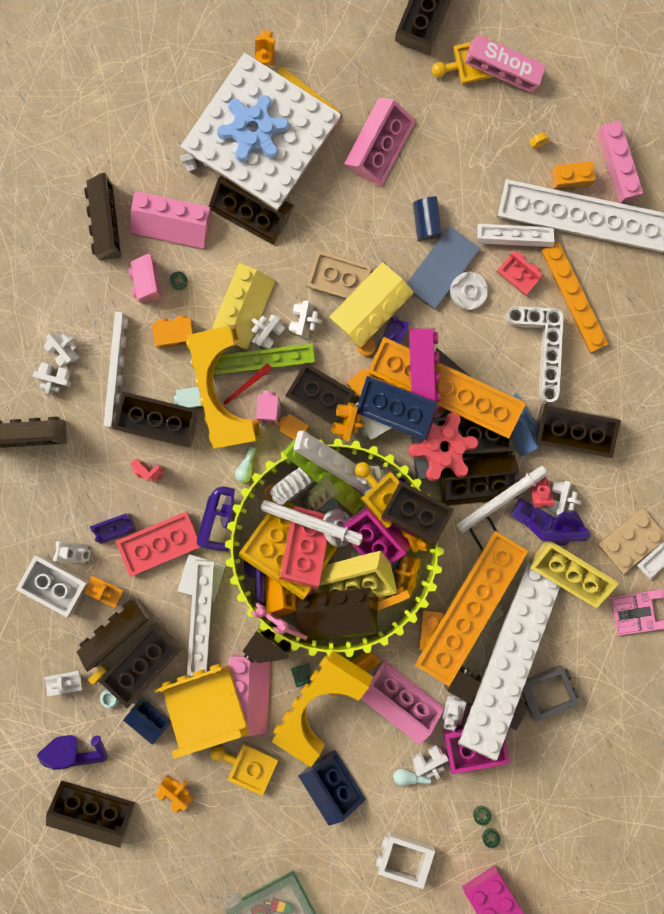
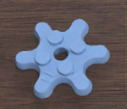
M261 95L257 99L256 105L250 108L245 107L239 99H232L228 104V109L233 113L234 121L231 124L221 125L217 129V135L220 139L232 138L237 141L238 147L235 151V158L239 162L247 161L251 151L255 149L261 150L267 158L276 157L278 148L272 142V137L275 133L285 132L289 128V122L286 118H272L269 115L268 110L272 102L267 95ZM249 124H258L257 131H249Z

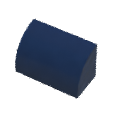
M437 196L415 201L413 203L417 241L440 238L441 227Z
M143 697L123 720L151 745L157 741L171 724L168 718Z

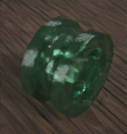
M177 271L170 276V283L176 290H182L186 288L188 279L184 273ZM178 276H181L184 282L183 284L179 283L180 285H176L174 279L176 277L178 279Z
M481 805L473 811V818L477 824L482 826L489 824L492 816L487 807ZM479 812H481V813L487 812V814H485L486 819H483V818L478 819V818H479L478 813H479Z
M488 828L482 834V840L488 848H495L500 844V836L495 829ZM489 834L492 836L495 834L494 842H491V840L487 842Z

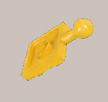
M471 42L453 46L456 62L449 64L437 62L432 66V74L437 78L443 77L446 72L458 70L461 85L494 77L465 64Z
M360 462L355 467V473L358 477L365 478L372 486L361 497V500L386 528H389L391 524L381 520V516L399 481L391 472H388L378 482L370 473V466L365 462Z
M243 743L238 757L226 753L225 749L220 745L214 746L210 751V756L214 761L224 760L233 764L227 779L228 781L263 796L279 760L246 743Z

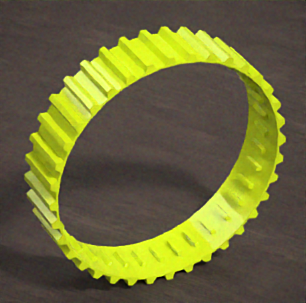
M335 439L333 444L327 445L332 449H336L338 453H340V449L353 451L352 455L355 456L356 452L369 455L368 460H372L373 457L379 459L384 463L382 467H392L398 472L397 478L402 476L410 486L420 490L419 487L422 482L419 478L412 480L407 475L409 468L406 465L398 467L393 463V455L389 454L383 457L378 454L377 447L375 446L367 450L360 447L359 441H354L350 446L343 445L341 439ZM281 452V460L276 463L269 460L265 463L267 470L262 475L254 473L252 476L253 485L250 489L243 488L241 491L244 496L241 505L233 506L232 510L237 514L235 521L227 525V528L232 531L231 540L225 542V547L231 549V558L226 560V566L233 567L234 576L230 579V582L233 585H238L241 593L237 596L239 602L246 601L250 608L247 612L249 617H254L251 611L255 612L258 606H256L250 596L252 591H248L244 585L243 579L246 578L245 574L241 575L239 563L242 562V559H238L237 546H241V542H237L238 530L243 529V525H240L243 513L247 514L248 512L245 507L250 497L252 499L256 497L253 494L260 483L263 486L266 484L264 479L271 472L274 474L278 473L276 468L285 462L288 465L292 464L291 460L283 452ZM438 542L435 548L428 549V552L432 553L431 563L426 565L429 573L426 581L422 580L421 582L424 585L421 593L413 598L416 600L409 610L405 608L403 611L405 615L397 622L393 620L390 628L383 632L381 629L378 630V634L366 639V636H363L362 641L350 643V640H346V644L340 645L333 644V641H329V644L317 643V640L304 642L301 638L287 632L278 634L273 630V627L277 628L278 626L265 616L258 618L261 621L260 629L262 631L270 629L274 632V640L278 643L283 639L291 642L292 650L296 651L300 646L307 648L311 656H315L317 651L326 652L328 657L332 651L345 652L347 657H352L354 650L359 649L369 653L371 652V645L380 642L385 646L388 644L389 636L394 633L399 636L404 634L403 626L408 621L415 623L418 620L415 615L420 607L427 608L429 603L425 598L429 591H436L437 586L433 583L435 574L442 571V568L437 565L438 556L444 554V549L438 547Z

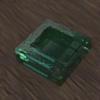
M310 663L291 668L296 688L306 683H311L310 677L313 673Z

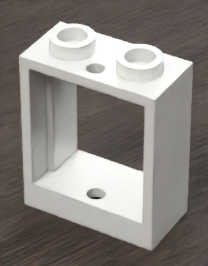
M389 831L388 837L384 836L381 848H384L382 856L378 855L375 867H378V875L424 889L435 854L434 846ZM393 843L423 852L416 877L386 868Z

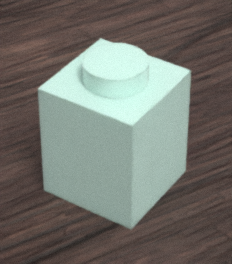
M198 387L176 390L177 395H174L175 404L193 409L203 408L200 403L201 394Z

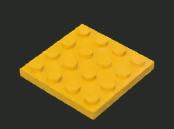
M288 502L283 506L293 509L295 505ZM267 513L238 556L303 600L311 587L279 579L290 521ZM328 540L322 571L338 548L331 545Z

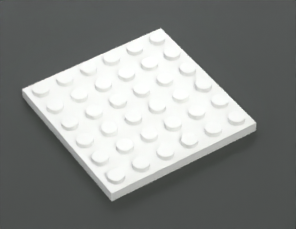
M244 52L180 148L278 211L340 119L341 114ZM261 95H267L272 102L268 110L269 115L272 118H286L289 122V128L285 132L275 133L272 137V142L278 148L276 157L267 158L261 150L255 149L251 151L247 161L239 162L235 158V151L238 147L237 141L232 138L220 139L217 135V129L221 125L231 124L234 121V115L228 109V104L232 99H239L245 107L250 108L256 105L257 99ZM252 123L248 126V130L251 132H255L258 129V124Z

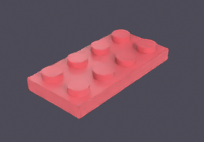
M298 506L293 508V510L321 520L325 516L323 513ZM290 521L279 576L280 580L315 589L319 587L327 539L323 532Z
M188 511L115 541L130 577L200 548L197 545V533Z

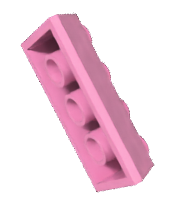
M378 98L344 165L356 175L382 187L416 120L394 99Z
M135 191L131 207L130 233L204 249L212 211L207 206Z
M232 654L230 670L250 733L246 736L267 734L271 661L257 663L255 661L252 663L244 657L245 654Z
M384 660L372 675L371 684L361 699L417 744H421L431 735L445 708Z

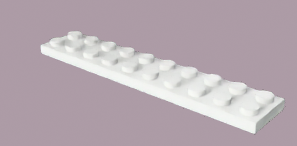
M508 179L504 182L497 218L539 227L554 228L557 231L664 253L663 212Z
M530 563L525 565L458 742L459 745L494 761L498 759L560 589L559 585L532 570Z

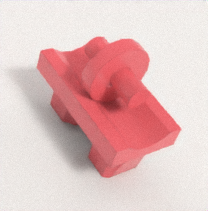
M544 477L535 483V487L531 486L529 488L534 508H544L546 505L554 507L548 479Z

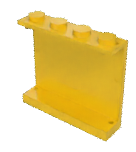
M221 664L210 667L211 671L199 670L193 672V677L189 678L188 675L176 678V683L172 684V681H167L160 684L161 688L154 690L155 693L163 692L179 747V749L172 751L174 759L250 734L229 665L222 667Z

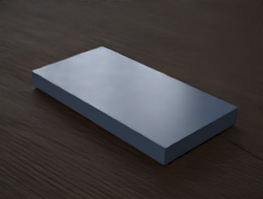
M449 226L407 282V285L413 290L415 296L435 310L450 290L453 280L456 276L463 273L480 248Z

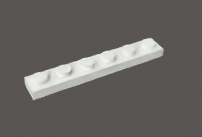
M115 312L104 416V426L113 428L117 405H119L121 394L118 393L119 386H122L123 375L120 372L125 362V357L122 355L123 348H126L127 342L124 332L128 328V318H126L123 312Z
M298 431L294 451L362 493L371 489L369 483L366 485L362 484L360 478L356 475L355 467L357 464L307 432Z
M195 560L187 665L188 676H194L193 672L203 669L207 672L215 561Z

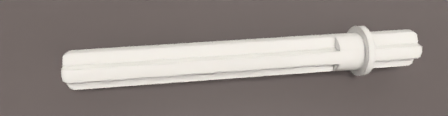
M540 466L530 474L526 473L524 478L458 522L457 528L459 531L464 533L531 486L535 487V483L548 475L547 470L544 466Z
M264 500L261 505V510L334 536L341 539L342 542L345 540L356 545H360L363 535L349 530L347 526L344 528L268 500Z

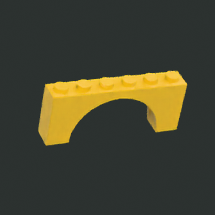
M237 325L187 335V347L191 351V364L196 372V385L200 390V403L204 407V420L209 428V441L213 445V449L252 442L262 438L259 421L257 419H243L230 413L220 403L214 389L213 375L217 361L227 349L241 343Z
M332 651L329 657L324 656L319 664L321 666L320 670L315 669L310 677L311 683L304 685L300 692L302 696L295 698L291 705L293 709L286 711L281 719L284 722L282 724L278 723L272 732L275 734L272 740L274 744L309 767H312L317 760L325 743L314 734L309 726L306 715L307 704L314 698L329 693L347 695L359 701L373 679V676L335 651Z

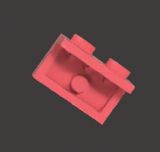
M515 251L510 254L496 271L525 296L543 276L540 273L539 267L529 264L523 254L520 252L516 253Z
M135 459L130 463L133 467L132 472L138 478H144L146 481L157 482L165 474L163 471L166 468L163 465L157 464L151 470L142 460Z

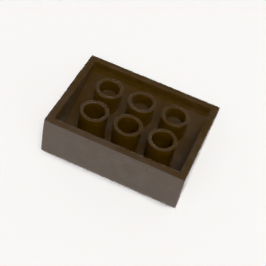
M48 417L47 421H41V418H29V422H22V419H11L10 423H3L0 420V448L67 444L66 421L60 420V417Z

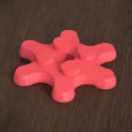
M457 413L448 414L442 426H437L433 422L428 439L423 440L419 444H412L409 447L408 452L411 457H424L428 460L429 468L426 476L430 481L439 480L441 472L445 468L452 469L457 477H464L468 473V467L464 464L462 456L465 451L476 449L478 441L474 436L463 437L459 434L458 426L461 419ZM443 441L448 443L447 452H443L440 449V444Z

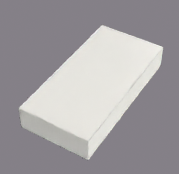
M664 541L636 564L648 579L654 577L664 567Z

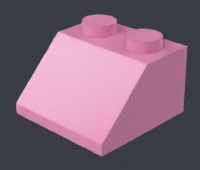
M146 254L132 261L129 275L131 280L134 279L135 286L132 287L134 298H137L140 303L163 299L157 264L152 255Z

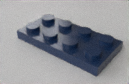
M367 376L357 405V414L422 440H427L440 402L375 377Z

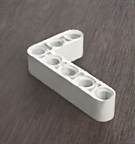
M512 307L505 316V321L508 325L513 327L542 328L539 399L545 404H550L559 398L563 314L559 309ZM512 312H516L519 315L518 321H514L511 318L510 314ZM531 313L538 316V322H533L530 319ZM549 315H555L557 323L550 322ZM549 333L556 336V342L549 341ZM548 352H552L555 355L554 361L548 360ZM547 371H551L554 374L553 380L547 379ZM546 390L552 391L553 398L551 400L545 397Z

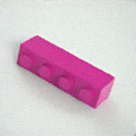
M435 328L409 329L411 392L440 402V391H437V383H440V372H436V364H439V352H436L435 344H439V333L435 332Z

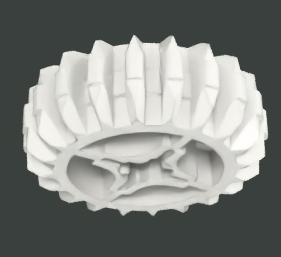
M298 468L278 482L270 490V495L274 502L283 506L315 484V481Z

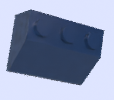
M336 750L314 762L312 767H307L298 775L328 826L343 822L366 800Z

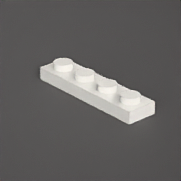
M478 224L477 243L553 247L554 228Z

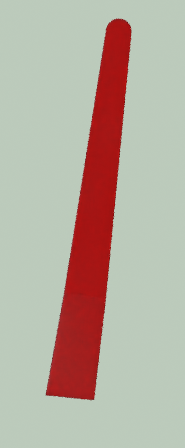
M268 363L265 364L254 376L224 401V404L229 403L258 381L272 367Z

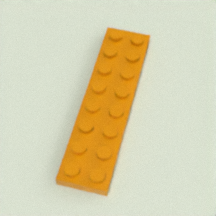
M383 337L368 373L411 391L410 348L387 337ZM439 362V364H436V372H440V383H437V391H440L441 396L439 406L509 438L526 402Z
M497 531L492 533L416 661V667L445 685L450 686L529 551Z

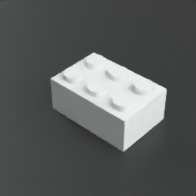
M39 554L33 557L16 590L61 615L70 617L74 614L89 580Z

